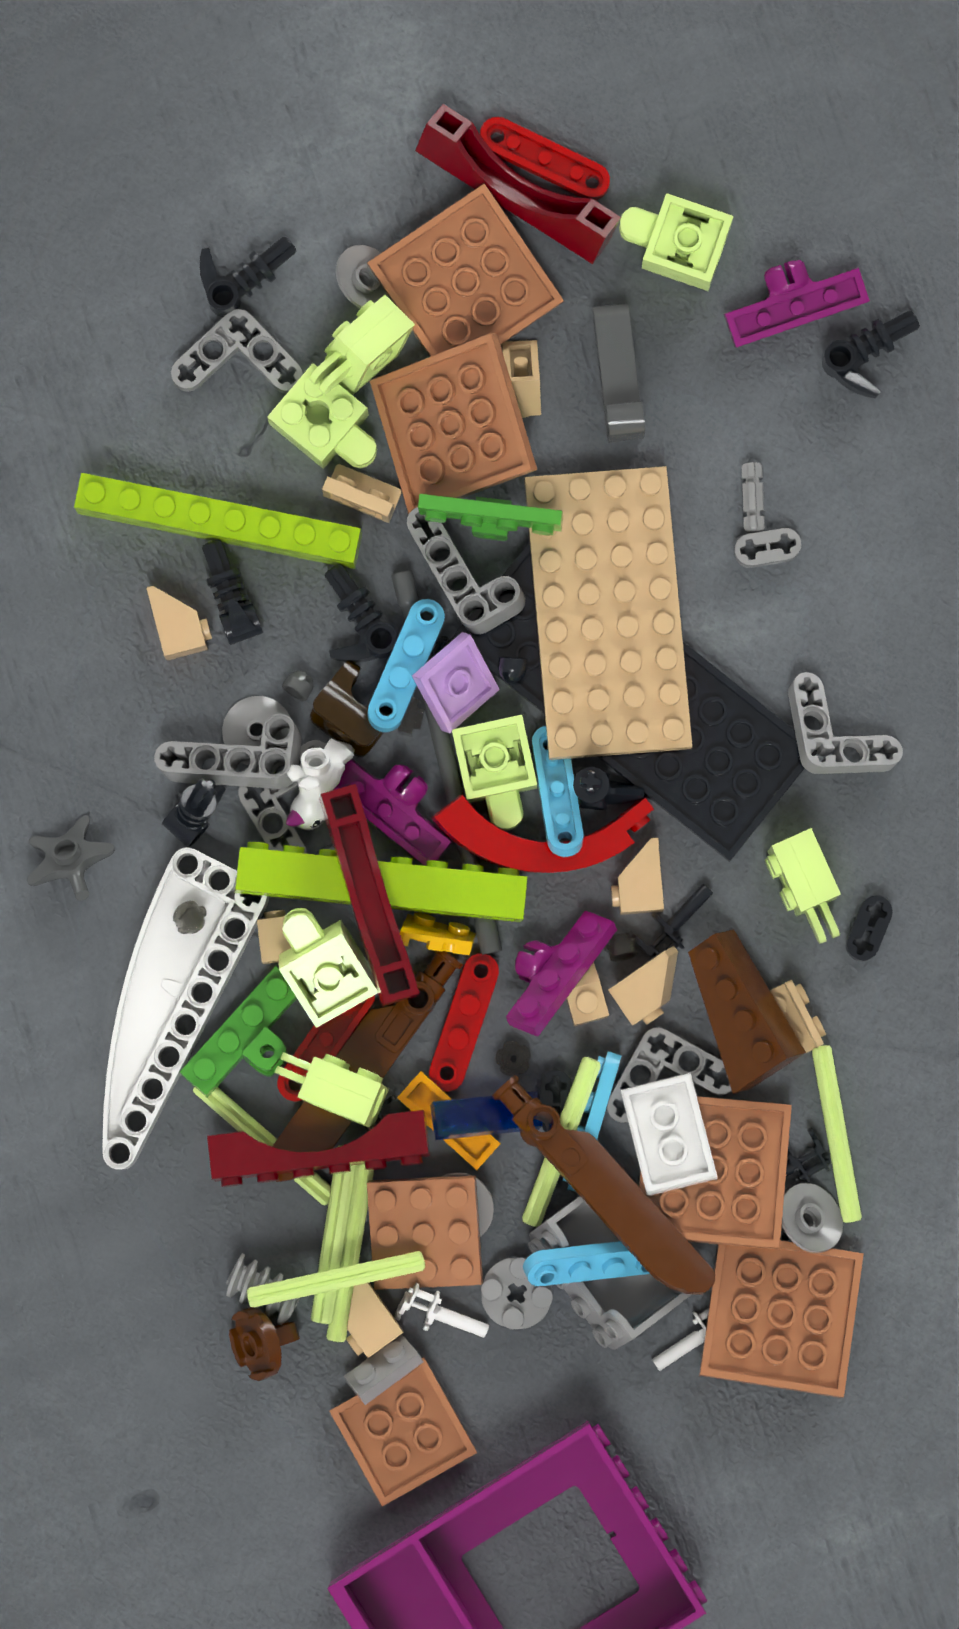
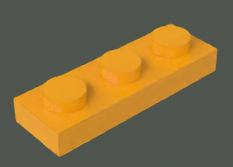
M422 1071L397 1097L411 1111L424 1110L427 1126L476 1170L501 1144Z

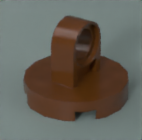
M250 1307L235 1313L231 1319L236 1321L235 1328L229 1330L232 1351L240 1367L247 1365L251 1371L248 1377L252 1380L261 1381L277 1374L281 1366L282 1352L280 1346L300 1339L295 1321L274 1326L267 1315L258 1308Z

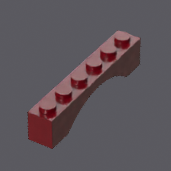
M442 104L426 123L415 149L417 153L470 187L477 189L485 184L500 206L591 264L596 261L609 244L621 219L619 215L592 198H575L560 195L524 179L493 153L480 136L473 122L445 104Z
M356 784L322 793L319 797L381 1004L386 1006L415 997L419 994L418 986L387 896Z
M424 1110L387 1114L373 1129L360 1138L338 1148L319 1152H294L277 1149L257 1141L245 1132L207 1136L211 1178L215 1182L221 1181V1187L243 1185V1178L257 1177V1183L278 1181V1174L293 1173V1178L315 1176L314 1170L329 1168V1174H341L351 1172L350 1166L365 1164V1170L382 1169L387 1167L386 1161L401 1160L402 1166L423 1163L422 1157L430 1156Z

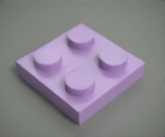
M461 632L412 675L441 731L451 733L453 729L457 728L500 690L470 634Z

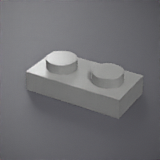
M401 1334L343 1377L350 1388L366 1405L422 1364L423 1360Z

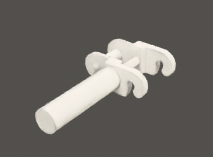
M415 1283L413 1288L410 1287L408 1292H405L395 1313V1319L400 1320L401 1314L403 1315L405 1310L408 1311L411 1306L426 1311V1318L423 1324V1330L428 1331L434 1319L483 1338L486 1336L489 1328L487 1323L438 1306L442 1301L439 1298L440 1291H436L434 1295L420 1290L418 1283ZM417 1296L430 1301V1303L426 1306L414 1300Z
M709 1308L699 1315L695 1311L692 1312L695 1316V1319L692 1320L695 1325L699 1323L703 1329L693 1331L652 1359L659 1371L704 1342L706 1326L703 1321L708 1317Z

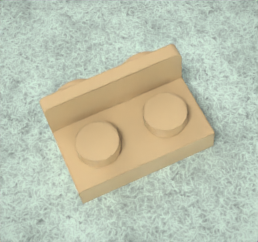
M341 464L336 465L331 478L327 476L322 488L324 497L387 523L390 522L402 494L401 489Z
M789 980L770 990L805 1052L807 1053L815 1047L823 1045L821 1037L826 1035L825 1030L817 1016L810 1017L805 1007L810 1001L802 985L798 984L795 986L793 981Z

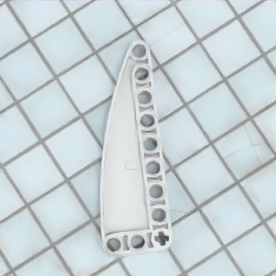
M189 847L176 851L158 885L133 950L117 1009L107 1067L103 1112V1159L108 1166L117 1170L128 1169L137 1161L181 1075L180 1071L186 1065L257 927V920L261 919L269 901V896L258 895L261 897L259 903L252 902L250 906H246L247 900L243 897V894L235 893L237 870ZM189 855L196 857L198 866L195 872L191 874L181 873L179 870L180 860ZM217 872H226L230 877L229 885L224 890H214L210 882L212 876ZM232 920H242L245 924L244 934L237 939L229 938L226 934L227 924ZM218 951L227 953L229 957L227 967L221 971L213 970L210 966V957ZM200 983H207L212 988V997L205 1003L197 1002L193 996L195 987ZM184 1015H191L196 1021L195 1030L189 1035H182L177 1029V1022ZM167 1047H175L179 1052V1061L173 1067H165L161 1062V1053ZM158 1079L163 1085V1091L160 1097L151 1100L146 1097L144 1087L149 1080ZM134 1111H141L146 1117V1125L142 1130L135 1132L128 1126V1117ZM118 1143H124L130 1150V1156L123 1164L116 1163L111 1157L112 1148Z

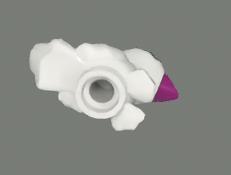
M331 738L324 749L319 747L305 751L301 756L300 766L291 765L287 776L292 782H298L299 794L291 804L286 825L291 827L297 826L304 830H313L324 822L325 817L319 797L320 794L332 791L338 785L345 770L344 764L354 756L355 749L350 744Z

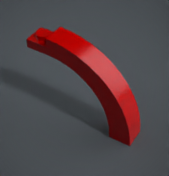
M463 795L455 798L432 816L431 819L455 843L489 863L523 872L554 873L586 868L621 853L635 843L627 833V830L631 829L634 833L650 821L647 815L654 808L646 798L636 801L602 828L583 836L582 848L578 853L569 857H561L554 854L549 849L547 842L523 839L499 829L481 816ZM569 840V841H564V842H561V843H563V844H568V843L571 842V840Z

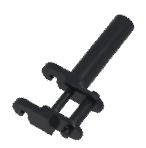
M702 884L667 922L654 912L651 916L659 922L664 931L652 945L647 946L634 934L630 938L649 956L653 953L656 956L661 954L655 948L666 937L673 942L665 950L672 946H675L676 949L678 947L684 949L685 947L681 944L683 939L680 936L676 939L672 933L678 931L709 899L713 892Z
M809 1128L807 1131L816 1147L813 1151L797 1159H794L788 1149L786 1177L793 1174L794 1170L799 1167L802 1172L799 1175L800 1179L805 1178L810 1183L809 1177L824 1168L827 1172L830 1171L828 1164L831 1162L829 1159L824 1160L821 1154L825 1150L812 1128ZM817 1155L820 1162L805 1170L801 1163Z

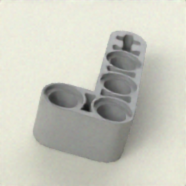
M418 507L409 513L407 527L459 619L469 632L473 634L486 633L523 610L526 598L515 579L509 576H501L479 588L443 523L425 520V515H420ZM424 522H428L435 535L430 539L427 537L421 526ZM440 550H450V555L446 560L442 562L434 561L436 554ZM456 580H467V584L462 590H451V586ZM504 591H515V596L511 601L506 603L499 602V597ZM473 609H484L480 619L476 621L468 620V615Z
M278 713L273 714L265 721L261 746L169 741L161 744L156 749L154 761L164 776L173 782L196 784L200 779L205 781L212 779L216 783L215 785L282 789L293 784L287 776V772L290 770L291 765H299L302 736L288 715ZM283 728L290 729L287 737L281 740L275 739L279 730ZM209 758L216 759L215 764L210 769H201L205 760ZM250 760V765L245 771L236 772L237 765L240 762ZM279 762L285 763V767L280 773L271 774V769L275 764Z

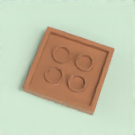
M476 1175L369 1180L367 1182L372 1261L416 1251L422 1252L425 1261V1269L423 1271L374 1281V1290L413 1288L415 1283L419 1284V1288L482 1285L483 1273Z
M425 1357L422 1358V1364L366 1405L356 1395L329 1410L382 1506L477 1453Z

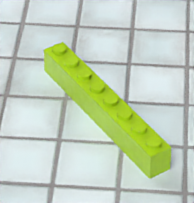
M81 473L74 504L75 510L81 515L211 541L221 540L222 543L332 565L341 564L352 569L356 568L362 539V531L358 527Z
M248 842L247 847H240L235 893L351 905L335 850L319 849V855L306 854L304 847L284 845L283 851L269 850V844L262 842ZM391 857V862L377 861L392 909L521 922L524 919L527 877L519 876L520 870L498 868V874L483 872L484 866L463 864L462 870L449 869L448 862L427 860L426 866L412 865V859L406 857Z

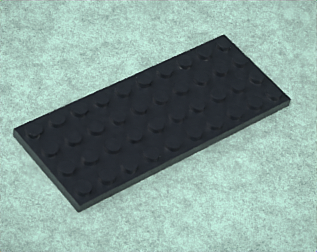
M529 542L502 575L515 579L526 598L523 610L483 634H473L462 624L451 640L455 639L461 632L470 634L489 670L545 714ZM504 591L499 597V602L506 603L511 601L515 596V591ZM475 608L468 617V620L476 621L480 619L484 609ZM683 642L692 748L597 757L632 785L645 788L644 794L730 862L805 768L800 761L795 730ZM499 657L526 658L527 670L525 676L518 682L503 680L498 670ZM817 750L813 751L812 756L817 754Z

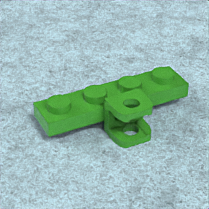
M419 494L418 510L420 515H425V520L445 523L447 518L461 519L462 525L472 527V535L477 538L506 541L508 540V531H517L518 526L532 528V533L549 536L553 535V531L562 532L563 511L512 505V501L484 497H476V500Z
M277 966L270 971L180 1071V1074L207 1098L243 1058L257 1072L267 1077L273 1076L276 1067H281L285 1063L280 1058L282 1053L287 1054L286 1047L270 1028L293 1004L297 997ZM268 1051L274 1053L270 1058L263 1057L264 1053Z

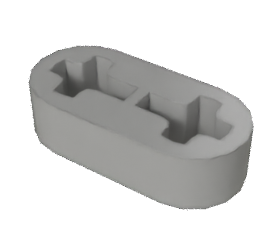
M790 528L746 534L737 540L734 547V556L736 561L746 568L789 562L798 556L801 549V539ZM782 536H786L789 542L794 541L795 546L790 548L789 554H784L780 548L770 550V545L780 543ZM746 542H751L753 547L765 546V551L757 552L753 560H749L747 554L741 555L740 550L745 548Z

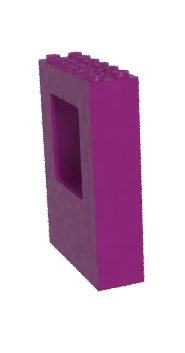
M588 1420L330 1581L327 1588L352 1629H504L464 1565L462 1556L570 1487L577 1486L606 1533L609 1534L614 1530L616 1535L610 1539L639 1585V1590L578 1629H682L706 1614L703 1604L708 1602L696 1580L694 1579L688 1583L683 1575L688 1568L676 1548L671 1551L667 1549L664 1541L669 1539L657 1517L650 1520L644 1510L649 1508V1505L639 1488L635 1486L630 1489L625 1478L630 1476L618 1454L611 1458L605 1447L610 1445V1441L599 1424L592 1427Z

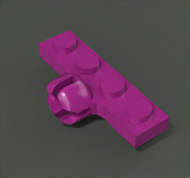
M792 260L784 263L789 284L781 265L768 269L764 274L769 291L768 297L763 301L724 314L734 347L737 348L870 302L859 268L813 282L808 276L804 262Z
M353 759L344 764L345 770L338 785L333 790L356 784L366 819L424 866H426L427 860L437 861L453 840L423 817L417 810L418 803L428 791L426 782L418 776L403 789L402 786L411 776L413 770L402 764L393 766L381 780L375 778Z
M584 911L558 945L550 946L536 940L525 943L523 948L535 953L532 955L519 951L515 960V970L519 975V979L530 983V985L506 1015L509 1025L538 1037L617 931L614 921Z

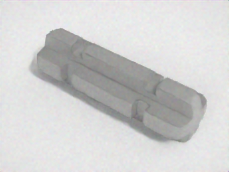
M749 462L742 465V479L746 480V483H742L743 512H747V517H743L744 530L752 533L761 532L765 528V516H761V511H764L763 482H760V478H763V466L757 462Z

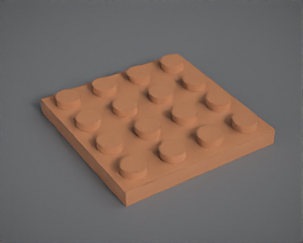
M485 184L367 262L368 267L392 302L415 324L412 331L430 357L490 333L498 335L501 345L564 302Z
M487 334L370 380L408 513L418 507L419 494L461 499L537 470L497 334Z
M697 1096L717 1179L648 1196L649 1199L688 1242L780 1250L792 1105ZM640 1172L639 1187L646 1194L642 1174Z
M781 1240L780 1250L718 1244L714 1269L715 1283L711 1290L699 1376L844 1398L864 1253L832 1248L822 1253H812L799 1248L793 1242Z

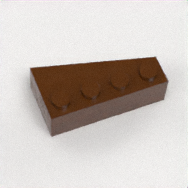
M734 929L715 933L688 952L733 1094L752 1089L806 1053Z

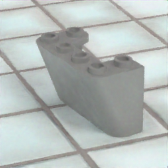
M579 1196L531 1231L528 1245L531 1252L534 1253L546 1249L618 1242L620 1240ZM651 1274L556 1284L560 1289H564L572 1299L571 1305L574 1311L581 1318H585L593 1328L592 1333L595 1340L602 1347H609L613 1350L632 1341L692 1295L668 1288Z

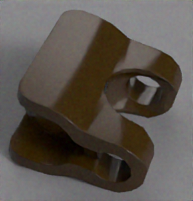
M348 660L315 698L313 709L310 713V720L331 738L350 744L355 749L353 753L355 756L364 757L372 750L384 732L374 729L369 723L367 717L369 706H364L354 699L351 688L357 681L361 667ZM383 706L379 709L380 713L384 716H389L393 713L392 709L388 706Z

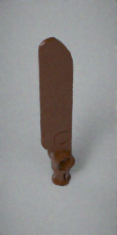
M434 950L436 955L423 972L418 971L415 976L418 990L426 992L429 996L427 1005L421 1009H415L410 1006L409 999L397 1002L395 1006L371 1010L365 1015L336 1058L349 1064L348 1070L357 1074L360 1067L384 1078L427 1016L434 1010L436 1003L446 991L444 985L456 969H461L463 964L445 951ZM304 1101L272 1147L294 1152H319L333 1149L353 1121ZM293 1173L278 1174L279 1180L276 1182L291 1181L296 1178H293Z
M517 1075L511 1077L492 1095L494 1100L499 1099L514 1115L512 1120L520 1128V1135L524 1142L538 1148L655 1279L670 1289L693 1295H702L715 1283V1273L711 1266L594 1136L588 1132L564 1129L560 1124V1116L557 1111L551 1106L543 1105L537 1097L532 1098L518 1083L519 1078ZM533 1120H541L546 1125L547 1132L538 1131L533 1125Z

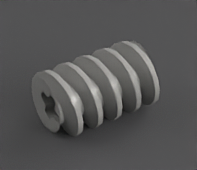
M244 1253L240 1255L226 1282L228 1285L226 1296L231 1298L240 1291L239 1303L243 1305L248 1301V1288L283 1280L282 1273H279L272 1280L269 1279L271 1268L268 1266L258 1273V1261L255 1259L245 1266ZM301 1297L266 1305L265 1314L270 1318L273 1314L279 1312L278 1324L282 1325L291 1317Z

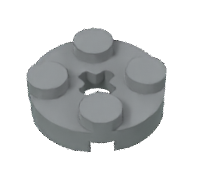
M523 1257L506 1258L496 1263L487 1272L481 1287L482 1304L486 1313L498 1325L509 1329H526L540 1322L548 1313L553 1299L552 1285L534 1286L529 1283L523 1270V1264L526 1260ZM513 1283L517 1287L524 1285L527 1288V1291L523 1294L526 1300L522 1303H519L517 1300L510 1302L507 1298L511 1293L508 1286Z

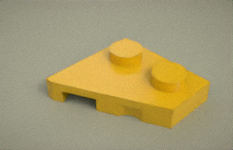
M416 912L414 915L407 914L400 930L404 946L408 947L409 940L413 939L427 943L426 948L428 950L447 951L462 955H470L476 933L469 931L470 928L464 924L450 922L449 925L436 922L433 916L421 912Z

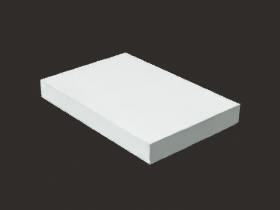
M691 1073L621 1090L647 1196L717 1179Z

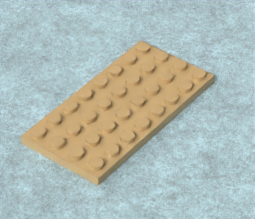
M667 467L525 477L527 507L563 511L562 532L553 531V535L547 536L532 533V528H528L549 760L691 749L692 737Z

